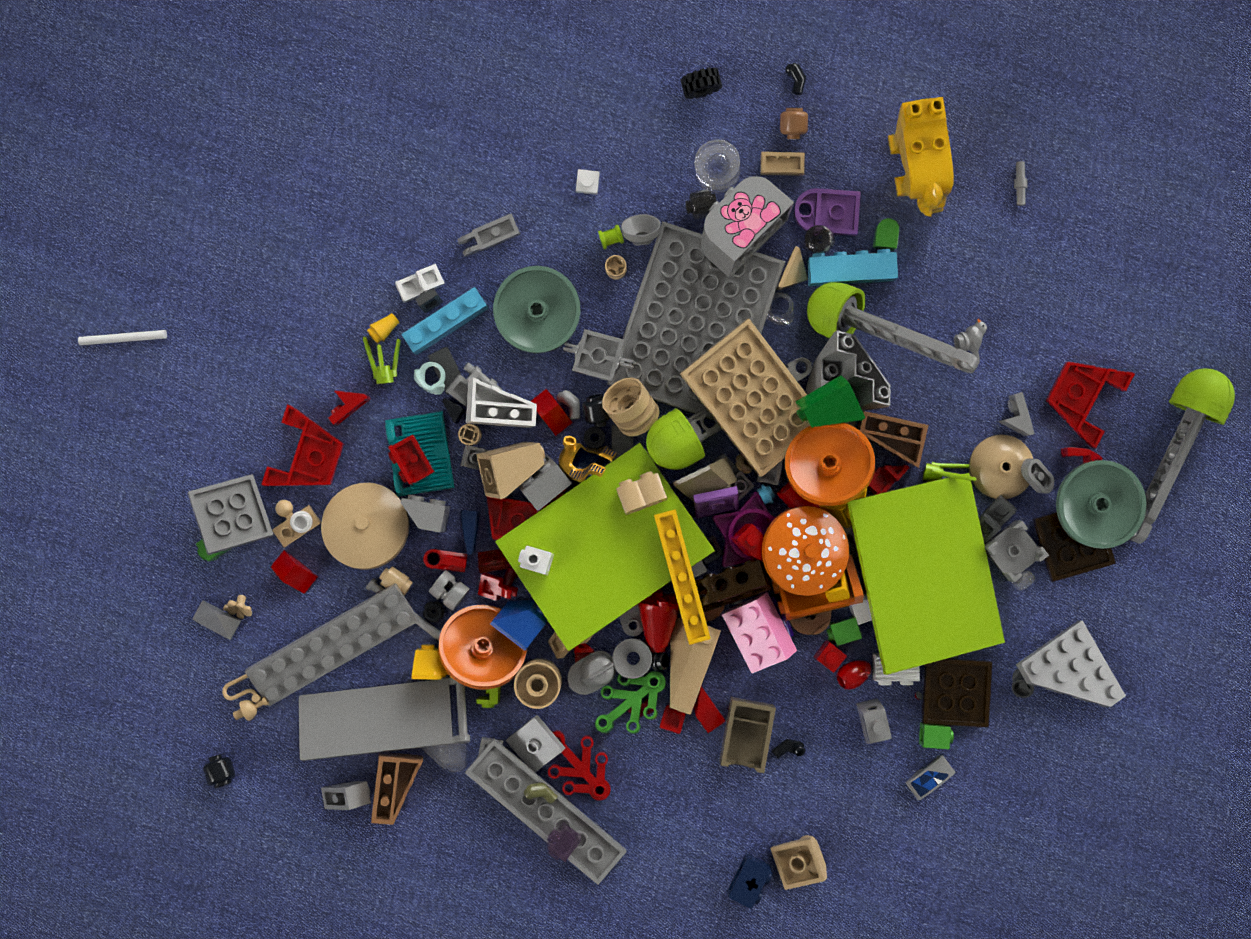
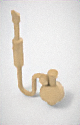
M245 674L224 685L222 694L225 699L232 701L247 693H252V701H241L239 703L240 709L233 712L236 720L245 717L247 721H250L256 716L257 708L269 705L266 697H263L261 700V696L253 689H246L234 696L227 694V689L230 686L248 678Z

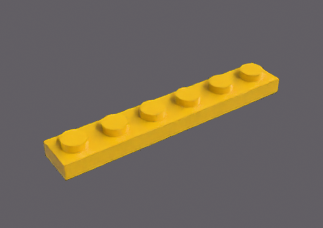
M676 509L656 514L654 518L688 643L691 645L711 639Z

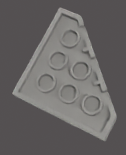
M1083 620L1076 621L1016 664L1027 684L1046 688V690L1066 694L1086 702L1096 703L1102 707H1112L1126 696Z

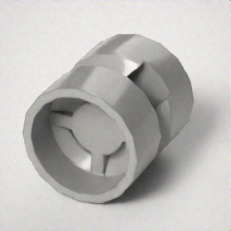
M445 570L428 592L436 599L442 598L443 604L453 611L470 588L461 581L455 582V577Z

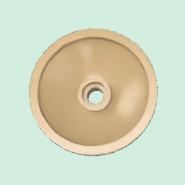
M995 435L981 441L971 454L969 473L970 476L977 479L972 482L981 493L990 498L996 499L999 495H1002L1005 499L1016 497L1029 486V483L1022 476L1021 466L1026 459H1033L1029 448L1021 440L1013 436ZM1004 463H1007L1009 465L1007 471H1005L1002 467Z

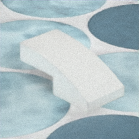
M436 264L416 271L414 275L396 281L395 285L403 303L418 298L426 290L436 289L444 285V281Z

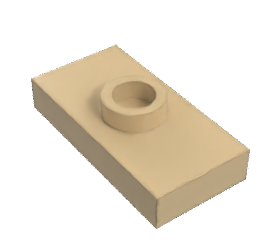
M761 152L760 175L803 176L805 153Z

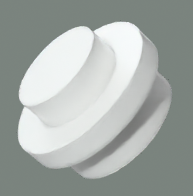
M305 511L294 513L290 519L292 529L298 533L307 532L313 523L311 515Z

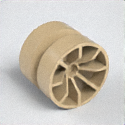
M535 658L526 662L518 671L514 680V691L517 698L522 704L533 709H541L551 705L558 697L562 686L560 670L553 662L544 658Z

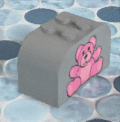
M749 177L741 181L735 188L733 186L730 187L724 194L725 198L721 202L716 201L709 209L710 213L705 219L701 237L702 252L729 278L788 221L794 202L772 182L763 177Z

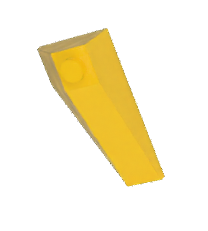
M422 644L421 648L415 650L412 679L436 680L449 675L440 661L438 648H434L433 644Z

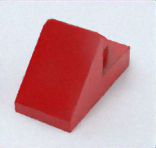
M335 391L345 405L342 406L340 404L335 407L328 419L333 425L338 426L371 400V398L366 394Z

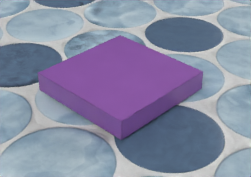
M737 486L693 495L697 519L738 510Z

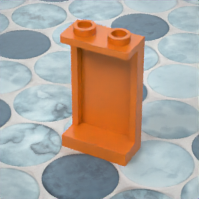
M849 555L845 569L850 591L849 599L830 603L825 592L812 596L796 595L781 589L772 582L774 593L779 594L781 600L777 602L780 615L784 614L786 621L863 603L864 594L852 555Z

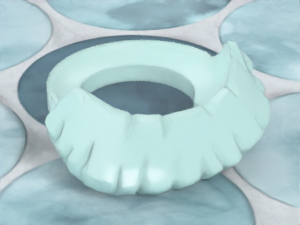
M427 362L420 369L414 370V380L423 390L435 395L443 393L446 375L440 364ZM434 366L439 369L441 377L437 383L430 386L425 382V372L429 367Z

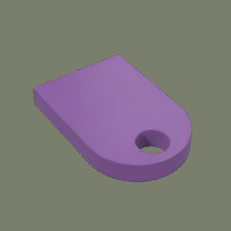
M818 188L809 189L798 197L794 205V218L797 224L807 232L828 234L831 231L835 235L857 236L861 192ZM803 204L808 205L811 209L810 214L802 215L799 212V207Z

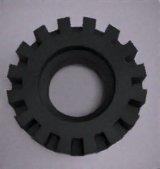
M715 67L703 68L700 71L695 70L693 73L686 74L687 76H683L680 79L684 96L687 99L699 98L700 96L705 97L707 94L711 95L722 88L719 71Z

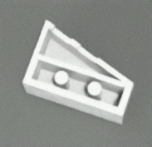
M474 377L468 380L466 423L524 428L536 426L537 404L500 390L493 385H488Z

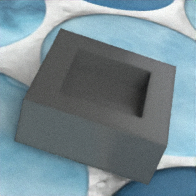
M434 288L422 292L415 299L424 313L443 303Z

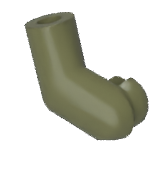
M545 783L530 784L524 790V796L529 800L543 797L549 804H552L558 797Z

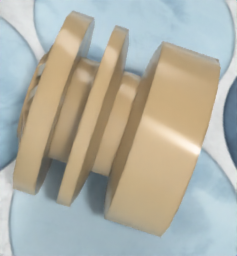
M624 378L615 382L608 388L602 399L603 409L624 435H641L647 432L655 421L658 420L659 406L649 395L643 384L636 378Z

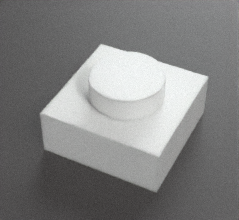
M578 169L576 193L597 195L600 172Z

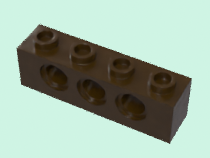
M756 559L748 560L739 567H728L719 574L705 575L702 580L695 582L699 595L702 590L707 589L706 596L700 598L703 612L772 590L764 564ZM748 575L747 582L740 584L741 578ZM727 582V588L724 591H720V586Z

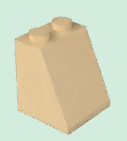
M520 442L476 454L485 496L497 499L507 497L545 465L543 460L545 458L544 449L540 446V443Z

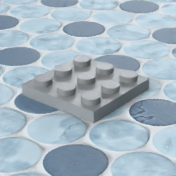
M253 474L188 492L207 555L273 536Z

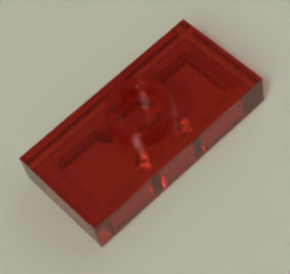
M500 549L478 552L480 573L512 568Z

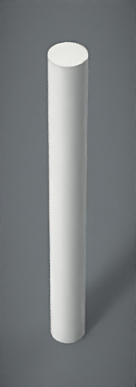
M166 330L84 336L78 337L79 345L166 339L167 332Z

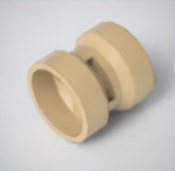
M613 255L606 260L605 271L609 278L619 280L625 276L627 266L623 257Z
M465 424L459 429L458 437L463 444L472 446L480 442L482 432L474 424Z

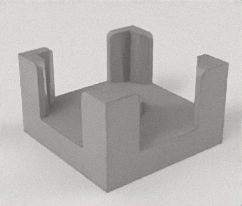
M1020 520L1013 521L984 544L986 554L1007 581L1016 582L1023 576L1020 573L1035 561L1041 562L1049 556L1043 547L1035 544L1025 531L1028 530V527Z

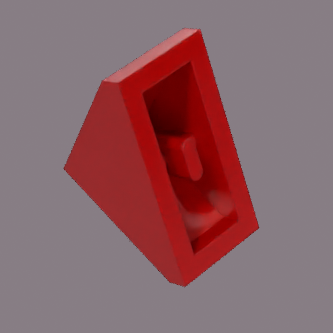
M547 389L530 401L537 404V413L555 436L573 423Z
M283 550L271 566L282 582L303 594L308 591L318 578L315 573L286 550Z

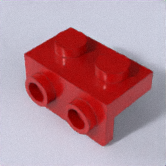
M414 434L394 445L388 446L390 450L388 456L393 464L397 463L401 469L398 473L404 483L408 482L409 485H413L435 473Z

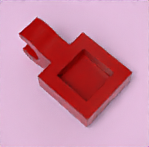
M483 573L480 577L478 595L495 601L500 600L501 596L511 599V596L517 597L518 588L503 585V578Z

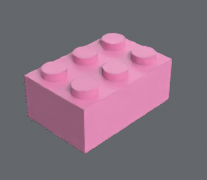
M768 592L733 606L722 614L751 673L785 661L797 651Z

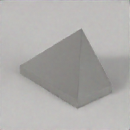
M202 600L192 619L229 640L232 639L241 622L238 618Z

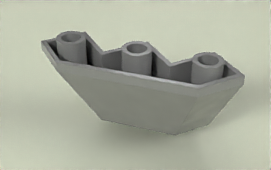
M835 331L813 363L806 385V394L808 395L841 375L850 383L862 411L889 407L890 384L858 338L853 334Z

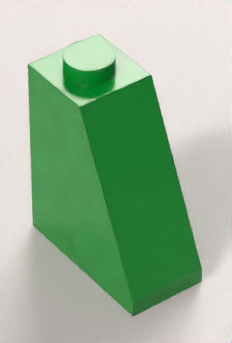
M841 375L796 401L799 409L796 411L798 417L802 422L806 421L811 427L865 419V415L850 383Z

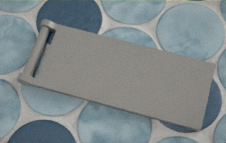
M453 678L299 696V748L301 761L470 742V735L467 731L465 686ZM456 685L459 727V735L453 736L450 696V686Z

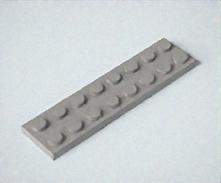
M395 583L246 668L245 673L262 698L266 697L269 702L268 706H271L415 624L419 618Z
M495 738L491 740L465 771L466 775L597 885L627 852L622 845ZM545 783L558 797L552 804H549L543 797L529 800L524 796V790L530 784Z

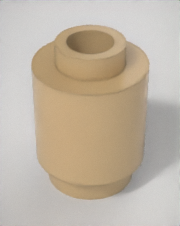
M393 566L390 569L385 568L379 577L382 580L380 585L388 588L396 583L404 596L413 584L409 580L410 577Z

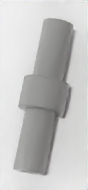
M1019 161L1016 162L1014 189H1016L1017 206H1025V189L1028 188L1027 178H1025V162Z

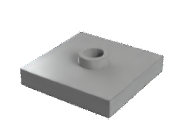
M538 715L506 739V742L522 761L534 772L538 771L565 749L564 745Z

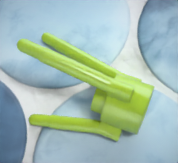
M363 337L364 346L373 371V379H376V384L394 383L393 377H397L401 340H396L392 370H390V365L384 366L380 344L377 345L379 366L376 367L367 337Z
M931 462V464L926 463L923 472V480H927V482L942 479V476L969 481L977 480L976 477L946 472L942 469L970 468L969 464Z

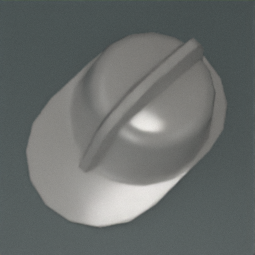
M596 651L577 661L568 672L567 680L570 688L578 694L587 695L607 685L616 673L612 656L605 651Z

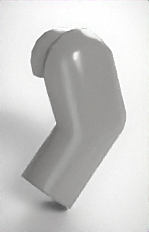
M564 390L559 392L557 400L559 403H564L569 407L570 419H581L579 399L570 391Z

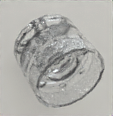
M716 139L706 142L697 151L694 165L697 181L702 188L710 190L711 193L719 194L727 192L730 187L736 185L740 177L741 163L739 152L734 145L725 140ZM715 166H718L719 168H721V172H720V173H718L716 170H714V167H715Z

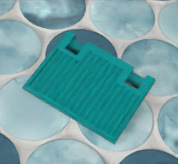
M443 411L385 420L389 446L414 434L435 473L410 485V487L403 488V482L398 473L401 469L397 463L393 464L391 461L394 487L398 497L455 488ZM395 426H401L403 436H395Z

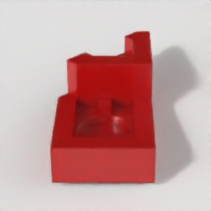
M1076 447L1061 448V457L1083 456V463L1102 460L1100 455L1089 449Z
M885 465L884 467L877 468L868 489L874 495L887 492L910 467L907 465Z
M670 704L665 706L659 728L680 734L686 713L670 708Z

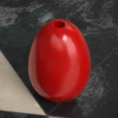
M856 660L843 665L837 672L838 683L847 690L858 688L869 678L872 669L871 665L863 660Z

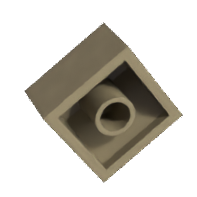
M725 457L673 482V484L694 502L693 495L730 488V484L736 482L737 479Z

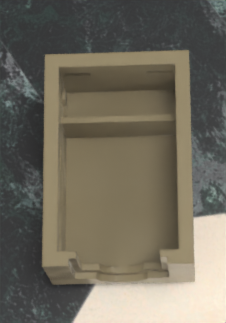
M730 697L719 758L721 766L728 767L731 764L754 768L759 773L765 772L776 710L773 704Z

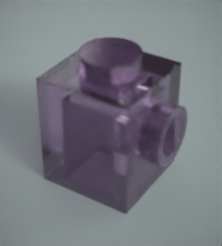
M563 822L557 830L553 829L547 837L548 853L554 859H562L566 862L581 842V835Z

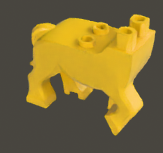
M943 97L902 103L898 114L896 132L893 135H888L890 154L901 155L906 173L904 176L894 177L897 197L908 196L911 200L917 199L919 210L925 216L931 217L933 213L943 212L946 198L951 193L954 184Z

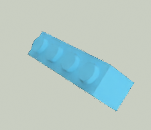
M890 249L877 250V253L871 254L868 253V250L856 251L855 255H847V252H836L834 256H825V253L812 254V257H809L807 260L808 287L821 286L829 282L858 284L895 281L898 279L897 252H890Z
M474 287L401 335L412 352L418 355L489 308Z

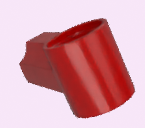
M430 549L424 554L423 561L431 569L465 573L468 555L466 553ZM432 552L437 553L440 557V561L436 565H432L428 561V556Z

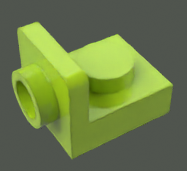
M501 686L494 689H486V694H489V697L479 696L476 699V704H482L481 707L494 708L495 704L498 705L500 702Z

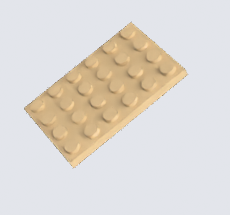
M750 319L742 322L680 373L681 377L759 477L764 476L785 458L787 449L794 437L810 426L806 421L802 422L796 413L799 410L796 401L807 394Z

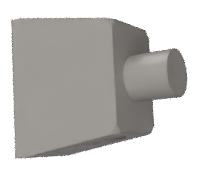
M878 698L856 703L866 744L892 739L885 709Z

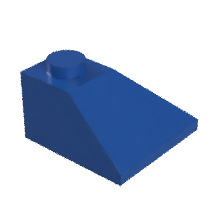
M534 600L508 601L490 625L525 651L548 620Z

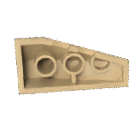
M677 618L670 637V708L691 715L721 630L707 626L711 639L689 645L682 618Z

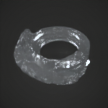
M775 293L772 302L778 297H783L789 302V310L781 317L775 316L772 313L771 303L767 320L778 325H790L795 318L793 314L794 302L785 293Z

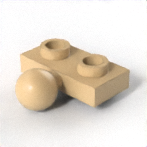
M288 500L279 501L275 507L276 513L287 520L272 529V531L285 548L307 532L298 533L292 529L290 519L293 515V505ZM310 505L301 510L309 513L312 517L313 523L308 531L321 523Z

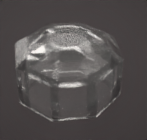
M1030 571L1021 572L1020 574L1023 576L1016 582H1012L1017 590L1022 591L1034 582L1035 577Z

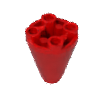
M659 589L638 604L646 645L651 652L656 653L664 652L668 646L680 611L676 595L674 593L663 594V590Z

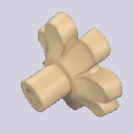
M238 595L236 602L229 600L223 607V610L228 611L231 615L237 613V617L240 619H244V615L252 616L251 607L245 605L246 597L244 595Z

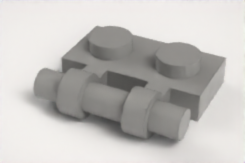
M468 362L463 369L469 373V376L465 379L458 374L446 392L467 407L469 379L474 377L500 390L502 388L496 384L497 381L493 378L489 379L484 375L478 366L474 367Z

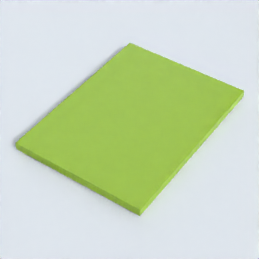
M641 443L606 465V470L602 477L597 475L590 476L495 541L568 651L671 582L654 515L676 509L691 567L715 552ZM650 471L653 474L658 473L667 500L626 515L616 488L620 487L619 483L628 479H632V482L641 479L640 475ZM526 545L554 554L548 576L520 567L521 563L518 562L519 555L522 549L525 550Z
M947 477L855 499L847 503L884 674H892L1005 643L971 481Z

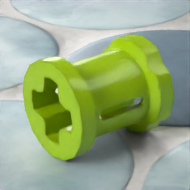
M618 224L615 225V228L604 232L598 231L604 250L607 249V246L619 242L621 244L624 243Z

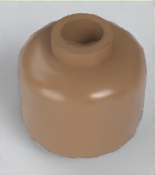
M786 108V111L780 114V132L787 135V139H800V135L807 133L808 114L803 111V108Z

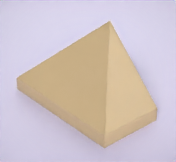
M797 246L793 249L776 289L779 291L808 280L801 251Z

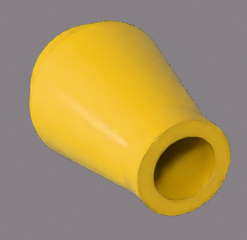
M391 313L370 324L367 332L378 344L380 341L384 342L400 322Z

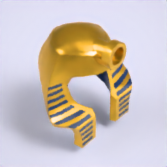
M564 437V448L559 455V467L571 480L583 482L592 475L602 477L606 468L595 462L600 457L612 461L616 456V452L607 446L585 448L581 443H576L577 441L574 437Z

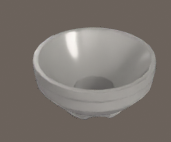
M646 214L631 216L621 224V231L625 239L637 246L650 244L659 235L661 229L659 219Z
M626 639L614 649L612 657L614 668L623 677L630 679L639 678L650 669L652 653L643 641ZM630 652H636L640 656V661L636 665H631L627 661V656Z

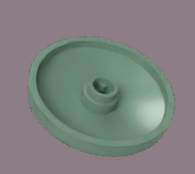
M529 266L515 271L503 281L495 295L493 314L499 332L508 343L524 352L539 354L556 350L572 337L580 320L581 308L576 289L567 277L549 267Z
M1106 460L1090 461L1077 466L1064 478L1056 497V511L1065 532L1078 543L1093 548H1112L1125 543L1139 530L1146 513V496L1141 482L1127 467Z

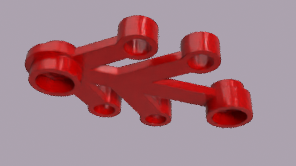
M553 731V734L560 738L561 743L565 747L561 753L574 768L560 767L557 764H553L548 769L549 777L553 779L559 776L583 777L589 784H574L573 781H566L562 787L564 794L572 795L574 792L590 793L591 797L595 800L606 799L611 791L609 782L605 780V766L608 762V755L605 752H598L596 754L597 775L595 777L590 772L591 748L594 744L593 738L589 735L582 737L581 762L566 745L563 732ZM585 739H590L591 745L585 746L583 744V741ZM603 755L605 756L606 760L604 762H599L597 759L598 756ZM552 768H557L559 773L557 775L551 774L550 770ZM570 784L573 786V790L567 791L565 786ZM602 786L604 788V791L602 793H597L595 790L596 787Z

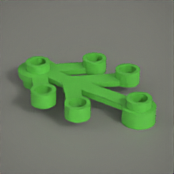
M650 672L646 677L628 678L627 682L622 683L621 679L623 676L619 674L617 679L622 686L634 684L643 687L638 691H626L604 686L601 689V696L604 699L616 698L625 699V701L608 715H600L595 721L596 729L604 734L611 732L614 727V721L632 707L631 717L626 724V729L632 734L638 733L641 728L639 719L642 699L649 694L648 706L645 707L643 714L648 720H654L658 715L656 710L658 693L663 691L666 686L665 677L659 672ZM658 679V684L652 686L651 681ZM607 689L611 690V694L609 696L604 695ZM653 709V716L648 717L647 711ZM602 720L607 721L605 727L600 726ZM636 723L637 728L633 731L630 730V725Z

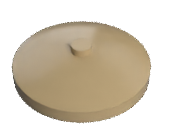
M375 483L354 484L338 492L326 506L321 522L322 538L330 554L342 564L361 570L378 568L393 560L404 547L409 534L408 513L401 504L400 498L390 489Z

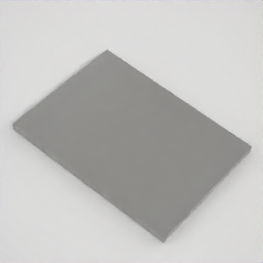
M662 221L660 233L657 236L622 338L627 341L623 358L635 360V365H633V369L621 366L617 372L615 382L624 378H636L643 384L654 401L696 414L706 407L681 377L680 373L746 319H750L760 334L762 333L786 261L755 252L729 278L702 252V234ZM610 381L607 382V385L612 386L614 384ZM711 415L705 417L714 420V418Z

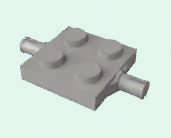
M584 329L582 339L578 345L567 342L564 344L566 346L563 348L564 351L575 354L572 371L614 383L621 366L633 369V365H635V360L623 358L627 342L624 339Z

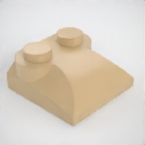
M805 835L798 840L770 848L785 890L823 882L827 879L826 864L819 844L813 836Z

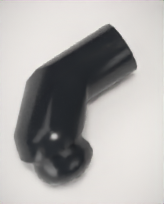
M795 62L788 64L785 69L786 74L792 75L795 80L792 93L802 95L806 75L799 64Z
M786 739L772 749V752L778 759L787 752L800 757L805 754V747L798 740Z

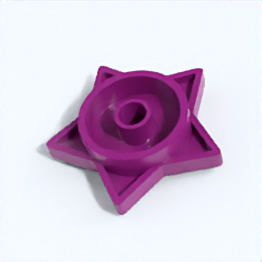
M753 492L738 512L712 516V520L725 539L722 558L723 567L744 563L752 559L746 556L730 539L745 524H753L764 536L767 528L776 518L769 514L758 492Z

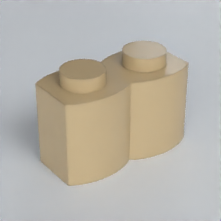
M650 471L640 475L641 479L632 482V479H628L619 483L620 487L616 488L626 515L667 500L658 473L653 474Z

